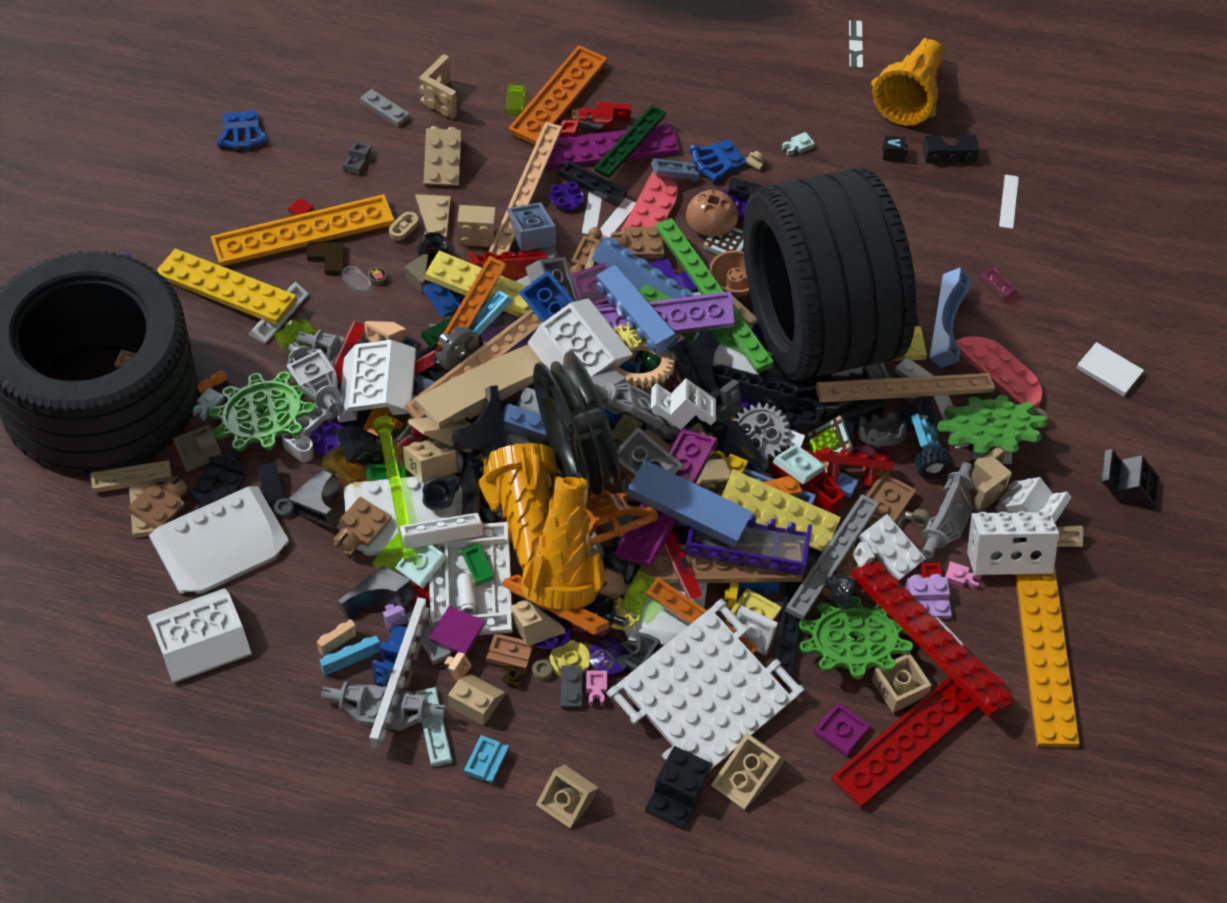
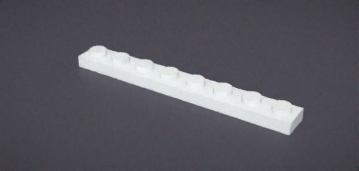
M417 598L369 737L371 748L379 749L381 742H385L387 736L386 726L392 722L393 706H397L399 688L402 689L405 683L404 673L410 669L411 653H415L417 648L416 638L421 636L423 630L422 621L423 619L426 620L429 608H426V599Z

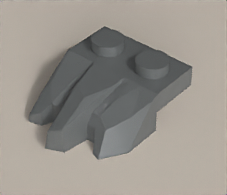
M636 634L637 643L625 641L621 644L628 655L623 654L620 660L631 671H634L664 646L660 644V639L649 634Z

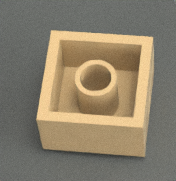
M459 205L457 221L458 245L491 247L496 232L495 207Z
M429 438L427 441L414 442L409 446L403 447L405 468L421 482L457 472L456 451L443 442Z
M910 653L894 660L896 666L892 672H884L877 667L873 673L872 682L892 713L922 700L929 694L932 686Z

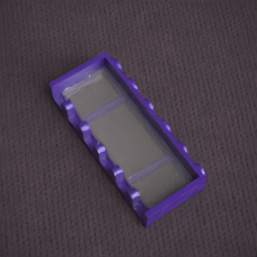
M751 515L735 548L690 526L685 555H690L694 558H708L712 561L730 562L734 565L742 564L752 568H764L774 572L781 571L792 575H804L812 525L808 524L807 532L795 530L796 524L793 522L788 523L787 529L775 527V519H769L768 525L756 524V516Z

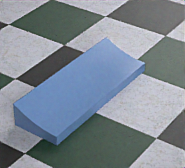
M646 460L643 461L628 487L626 495L734 548L752 514V511Z

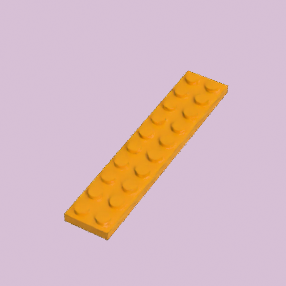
M383 194L211 236V241L219 265L223 267L308 246V243L325 242L390 226L394 223V218Z
M1055 567L1053 574H1015L1036 747L1078 748L1079 737Z

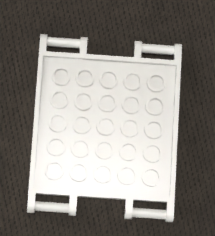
M720 599L714 606L628 676L610 688L606 694L610 698L613 697L629 715L630 721L634 725L645 716L672 745L671 748L662 754L665 760H667L673 747L676 746L711 762L712 770L737 748L746 733L752 736L796 699L805 688L794 681L783 669L778 659H775L767 668L757 660L739 640L750 628L746 624L743 625L728 609L726 602ZM718 611L737 629L735 633L716 615ZM775 671L793 692L788 694L771 673ZM621 690H623L627 694V696L635 703V705L640 709L639 712H636L633 709V707L625 700V698L619 693Z

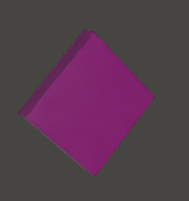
M449 605L429 637L430 642L455 653H464L467 656L485 626V621Z
M837 702L813 730V734L847 758L870 730L871 725Z

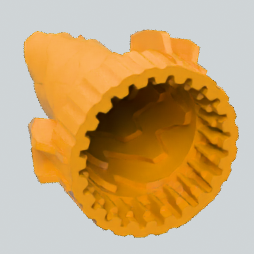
M924 38L910 55H906L902 62L890 64L882 71L879 77L872 80L873 102L877 110L882 113V116L891 122L904 126L916 125L920 122H925L928 117L935 116L936 101L938 100L936 77L938 75L937 70L943 61L941 58L945 52V44Z
M537 443L514 444L492 451L483 462V476L479 480V486L490 505L491 511H498L502 505L503 518H507L509 538L513 543L514 550H516L518 562L522 569L533 559L538 551L539 537L543 535V529L549 513L550 499L554 493L555 479L558 477L554 449Z
M558 476L555 479L554 497L550 499L549 513L546 518L543 535L539 537L538 551L533 559L524 566L522 593L525 594L527 599L538 605L565 610L585 607L595 600L598 590L606 582L605 569L600 553L594 552L590 556L588 515L585 514L588 485L587 480L583 478H561Z

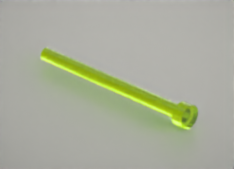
M381 416L373 421L375 433L380 435L404 561L410 563L416 560L414 548L405 549L400 531V526L409 525L391 435L394 426L391 417Z

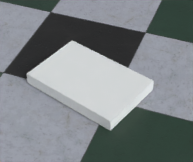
M1097 342L1078 363L1076 368L1123 397L1144 371Z

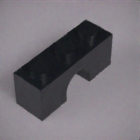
M942 135L925 136L923 144L925 163L976 162L979 153L977 136L959 135L957 145L946 144L943 141Z

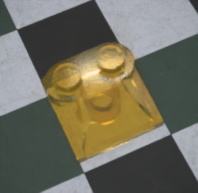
M341 445L327 453L323 458V469L335 475L337 474L349 484H353L366 475L365 465L347 463Z

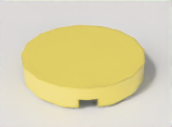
M570 640L565 645L554 648L551 651L550 663L552 664L553 671L561 676V665L582 666L583 675L589 668L591 657L589 650L584 644Z

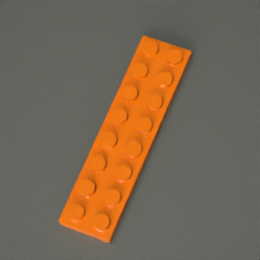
M578 45L510 125L508 133L536 145L545 122L557 124L606 65L607 57Z

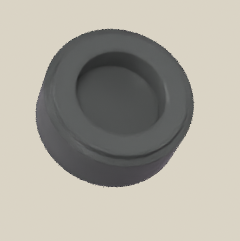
M279 499L274 505L275 514L279 518H289L294 513V508L289 499Z

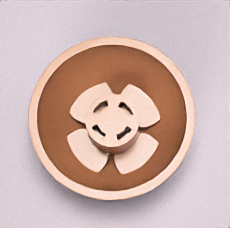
M706 190L698 193L689 202L686 210V220L694 231L702 235L721 236L735 228L738 222V210L733 199L726 193L719 190Z
M732 250L717 255L712 260L709 271L724 292L731 291L735 298L750 295L744 252Z

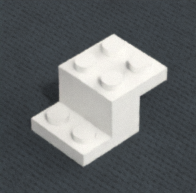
M685 379L672 393L657 383L651 388V410L657 416L666 419L670 425L676 426L681 430L695 415L701 421H706L710 425L716 421V399L688 379Z
M1041 477L1028 478L1010 483L1008 490L999 499L995 509L998 513H1018L1020 511L1027 513L1050 512L1055 523L1070 501L1071 496L1068 492L1053 494Z

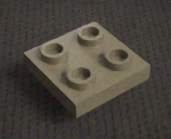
M209 424L173 438L186 472L208 464L209 457L222 456Z

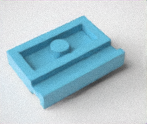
M481 735L464 769V774L493 784L507 755L509 745H502L496 740Z

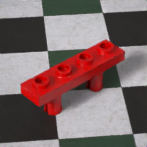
M822 447V450L816 449L814 455L819 461L829 462L827 476L832 477L834 481H838L839 469L842 464L866 467L863 484L873 486L875 483L877 469L893 470L894 462L889 456L878 454L876 457L870 456L871 454L867 452L852 454L850 450L841 449L840 452H836L832 448Z

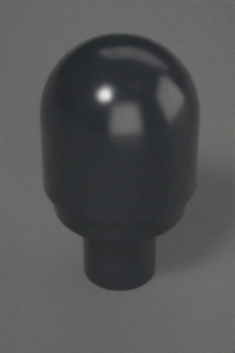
M480 502L481 521L484 524L497 523V514L491 511L489 506L485 507Z

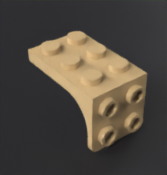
M432 126L430 129L426 128L424 185L459 186L460 152L463 138L462 132L458 128L448 127V129H441L437 126Z

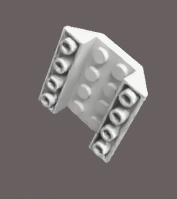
M589 298L569 303L539 325L528 342V345L549 370L551 363L554 361H558L563 365L564 355L572 352L581 360L590 377L606 370L614 363L619 367L633 356Z
M394 340L356 344L344 357L339 403L341 408L338 411V422L357 420L358 411L388 407L393 415L409 413L404 406L413 399L416 348Z
M225 588L147 616L164 657L172 683L252 655L239 616Z

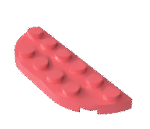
M653 170L621 232H624L625 227H655L656 224L668 220L676 204L678 192L677 185L672 177L656 176Z
M971 336L956 340V343L961 347L960 355L980 373H990L994 386L1013 403L1020 405L1030 402L1033 403L1035 408L1039 407L1042 398L1039 380L1006 348L995 340L984 337Z

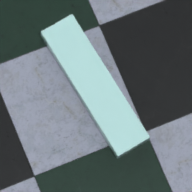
M436 687L415 691L419 695L427 694L428 703L439 705ZM426 715L422 726L431 767L452 763L443 718Z

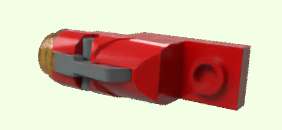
M598 102L597 109L577 108V110H572L571 120L579 121L580 127L598 130L602 128L612 129L613 120L631 121L632 105Z

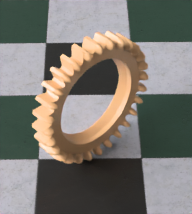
M642 339V344L634 349L649 351L656 355L654 351L648 349L644 339ZM668 350L658 356L661 359V363L651 372L630 373L622 370L615 363L610 367L626 378V383L633 384L635 387L640 385L643 390L645 384L651 388L652 382L659 385V380L661 383H664L665 379L668 380L670 375L673 374L675 362Z

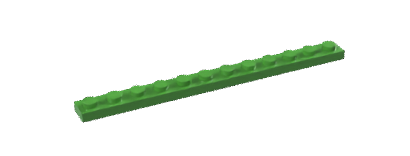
M670 218L656 224L657 232L702 295L724 292L673 219ZM733 305L735 327L725 329L756 373L773 367V360Z

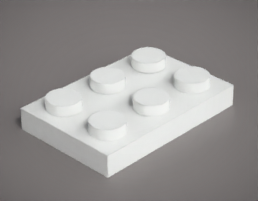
M888 514L858 537L861 542L866 541L869 547H876L879 554L874 555L875 558L898 581L926 559Z

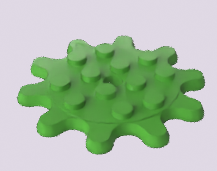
M280 372L271 381L263 380L260 373H253L249 376V383L246 387L238 389L234 386H228L224 388L222 393L228 399L227 403L223 406L212 407L208 414L214 420H223L219 426L212 430L215 438L221 440L234 436L235 439L232 442V447L236 451L245 450L252 442H261L264 449L272 450L275 447V439L281 437L282 434H290L292 436L301 434L302 426L297 420L302 416L312 415L315 412V404L301 401L307 395L301 391L298 385H289L291 378L289 372Z
M1000 395L996 400L986 399L984 401L972 396L968 398L967 406L946 407L944 415L951 419L939 421L937 430L954 433L949 437L948 443L950 445L974 444V451L979 454L986 453L991 447L998 446L1004 448L1007 452H1016L1019 450L1017 444L1019 441H1041L1040 432L1034 430V428L1046 427L1048 422L1044 416L1030 415L1035 412L1033 403L1026 402L1014 405L1006 395Z
M851 596V607L847 610L835 608L826 602L819 603L817 611L821 616L820 619H804L799 622L801 631L813 636L811 639L800 643L801 652L805 655L819 654L823 656L819 666L823 672L827 673L836 667L849 669L854 679H861L865 675V669L873 666L880 668L884 672H892L896 663L891 658V655H906L913 649V644L910 641L903 640L898 636L906 632L894 620L888 618L887 612L879 604L872 608L864 607L857 596ZM857 636L859 638H857V641H855V639L852 637Z

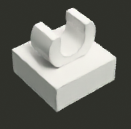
M866 541L860 542L852 553L859 567L871 563L875 560L874 555L879 554L876 547H869Z

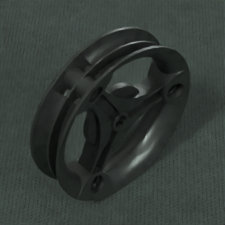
M572 352L564 355L563 365L558 361L552 362L550 370L544 363H536L533 369V380L538 408L550 447L554 449L557 465L561 473L563 472V478L575 477L587 480V504L590 501L591 491L595 495H601L605 487L611 494L618 493L621 487V473L613 434L601 399L585 366Z

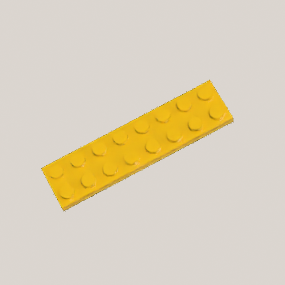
M176 248L157 269L159 274L163 275L171 284L278 325L297 301L295 294Z

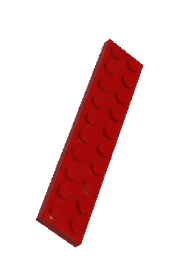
M877 560L852 570L850 576L859 581L857 583L988 717L1011 707L1015 703L1016 699L912 596L911 592L899 583L897 578L885 569L883 564Z
M973 656L1003 686L1004 682L999 677H997L989 668H987L979 659ZM948 677L833 774L831 781L861 809L979 706Z

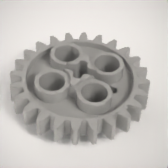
M758 403L757 408H754L751 404V410L748 411L744 407V414L738 412L739 419L733 418L732 420L733 422L737 420L743 430L751 429L747 436L753 444L760 443L757 450L766 462L769 463V457L774 459L776 453H782L781 448L787 449V445L784 442H790V438L787 436L791 434L790 429H788L790 424L786 422L788 420L786 415L782 416V411H777L775 406L770 409L766 403L764 408H762L761 404ZM762 419H768L763 424L759 423ZM771 434H777L775 438L769 439Z

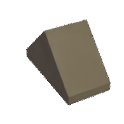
M423 254L404 266L405 278L420 293H424L422 289L427 282L424 277L428 270V254Z

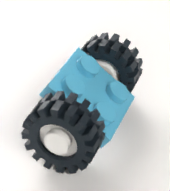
M918 399V401L912 400V403L907 402V406L903 405L902 409H900L901 419L906 421L907 430H916L920 446L924 449L922 453L917 454L918 457H915L918 473L922 478L926 477L927 479H930L931 476L936 478L937 475L940 477L942 473L946 474L947 470L951 469L952 462L947 449H943L941 443L937 441L936 436H938L936 428L931 426L932 422L934 423L936 419L933 404L927 399L923 401L922 399Z

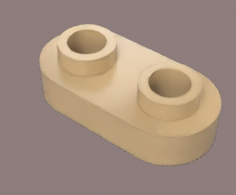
M414 212L403 213L389 227L390 237L396 241L405 239L418 226V216Z

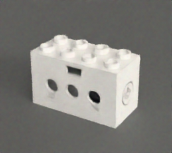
M1050 512L972 513L967 554L974 574H1053L1059 532Z

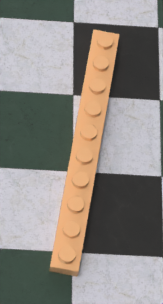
M545 122L508 208L529 205L561 134L562 126ZM507 211L490 247L489 252L492 254L501 255L503 252H509L515 240Z
M530 309L404 407L414 419L421 418L425 414L415 405L416 398L481 364L503 355L542 324L541 320Z
M990 373L818 382L815 388L820 402L990 393L994 391L995 386Z

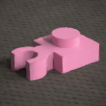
M950 561L945 577H947L948 583L963 587L964 583H966L972 589H977L979 583L973 580L980 581L982 575H975L974 572L969 573V567Z
M586 671V693H590V706H592L593 699L595 698L600 700L601 706L604 705L605 697L603 693H607V671Z

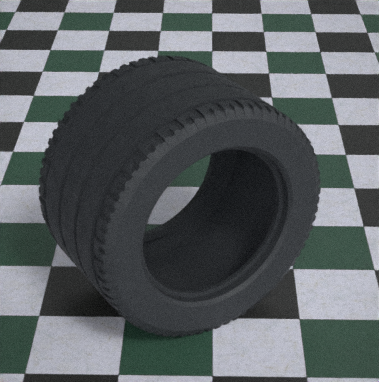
M854 168L764 186L754 190L749 196L746 205L743 225L746 276L760 332L768 351L773 353L772 358L787 378L796 381L903 357L911 346L915 330L917 310L915 274L911 251L900 214L880 178L867 168Z
M96 250L94 252H70L67 255L53 256L52 259H43V262L40 263L39 261L35 263L36 265L28 266V269L22 270L20 274L14 275V278L8 280L7 284H4L0 290V418L5 431L15 446L25 456H28L31 460L34 459L37 464L41 463L42 466H48L49 469H56L58 472L64 471L66 474H82V476L91 475L92 472L136 466L139 463L143 464L147 459L150 460L154 458V455L160 454L161 450L167 449V445L173 443V438L178 437L182 433L183 427L187 426L197 399L196 369L183 307L176 291L169 284L168 280L159 274L156 269L153 270L151 266H147L146 263L140 262L138 259L133 260L132 257H125L123 254L116 255L114 252L108 253L107 251L101 253ZM111 345L138 352L127 364L99 378L85 381H62L44 376L57 361L84 348Z

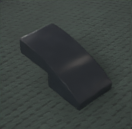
M274 462L257 466L262 494L268 505L275 504L279 499L284 498L277 464Z

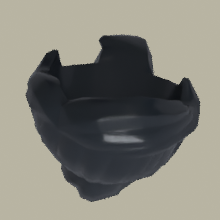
M423 232L421 241L416 248V254L418 258L423 254H428L429 261L437 255L438 251L446 253L450 247L442 234Z
M461 477L433 478L426 482L422 488L423 505L430 510L449 508L452 505L455 493L460 489Z
M617 548L605 550L603 562L613 566L614 571L619 570L623 574L626 584L632 586L641 565L616 558L614 553Z
M836 574L827 579L826 584L831 590L832 600L839 608L847 610L851 607V594L857 587V582H859L857 579L842 574Z

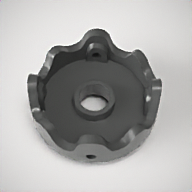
M464 324L462 328L455 326L451 334L440 335L439 341L443 349L441 352H436L438 359L436 363L447 371L452 370L477 351L479 345L478 335Z
M890 411L885 418L874 414L869 422H867L866 417H860L859 437L864 443L871 445L873 448L899 445L907 436L906 421L902 420L900 423L896 413Z

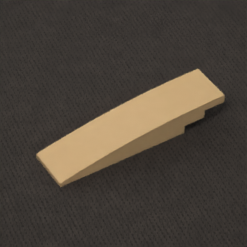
M529 345L523 346L481 364L416 398L415 405L438 428L450 421L455 424L465 417L472 419L479 415L483 409L485 388L498 385L501 402L534 382V365L541 362V360Z

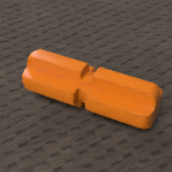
M221 370L210 376L211 379L207 378L198 383L197 391L203 394L207 388L212 389L213 385L217 386L226 381V373Z

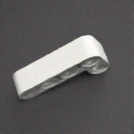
M314 403L315 412L309 416H302L297 420L302 426L300 435L282 434L284 449L301 462L311 461L314 457L310 434L323 421H332L338 416L335 408H333L335 413H330L328 409H321Z

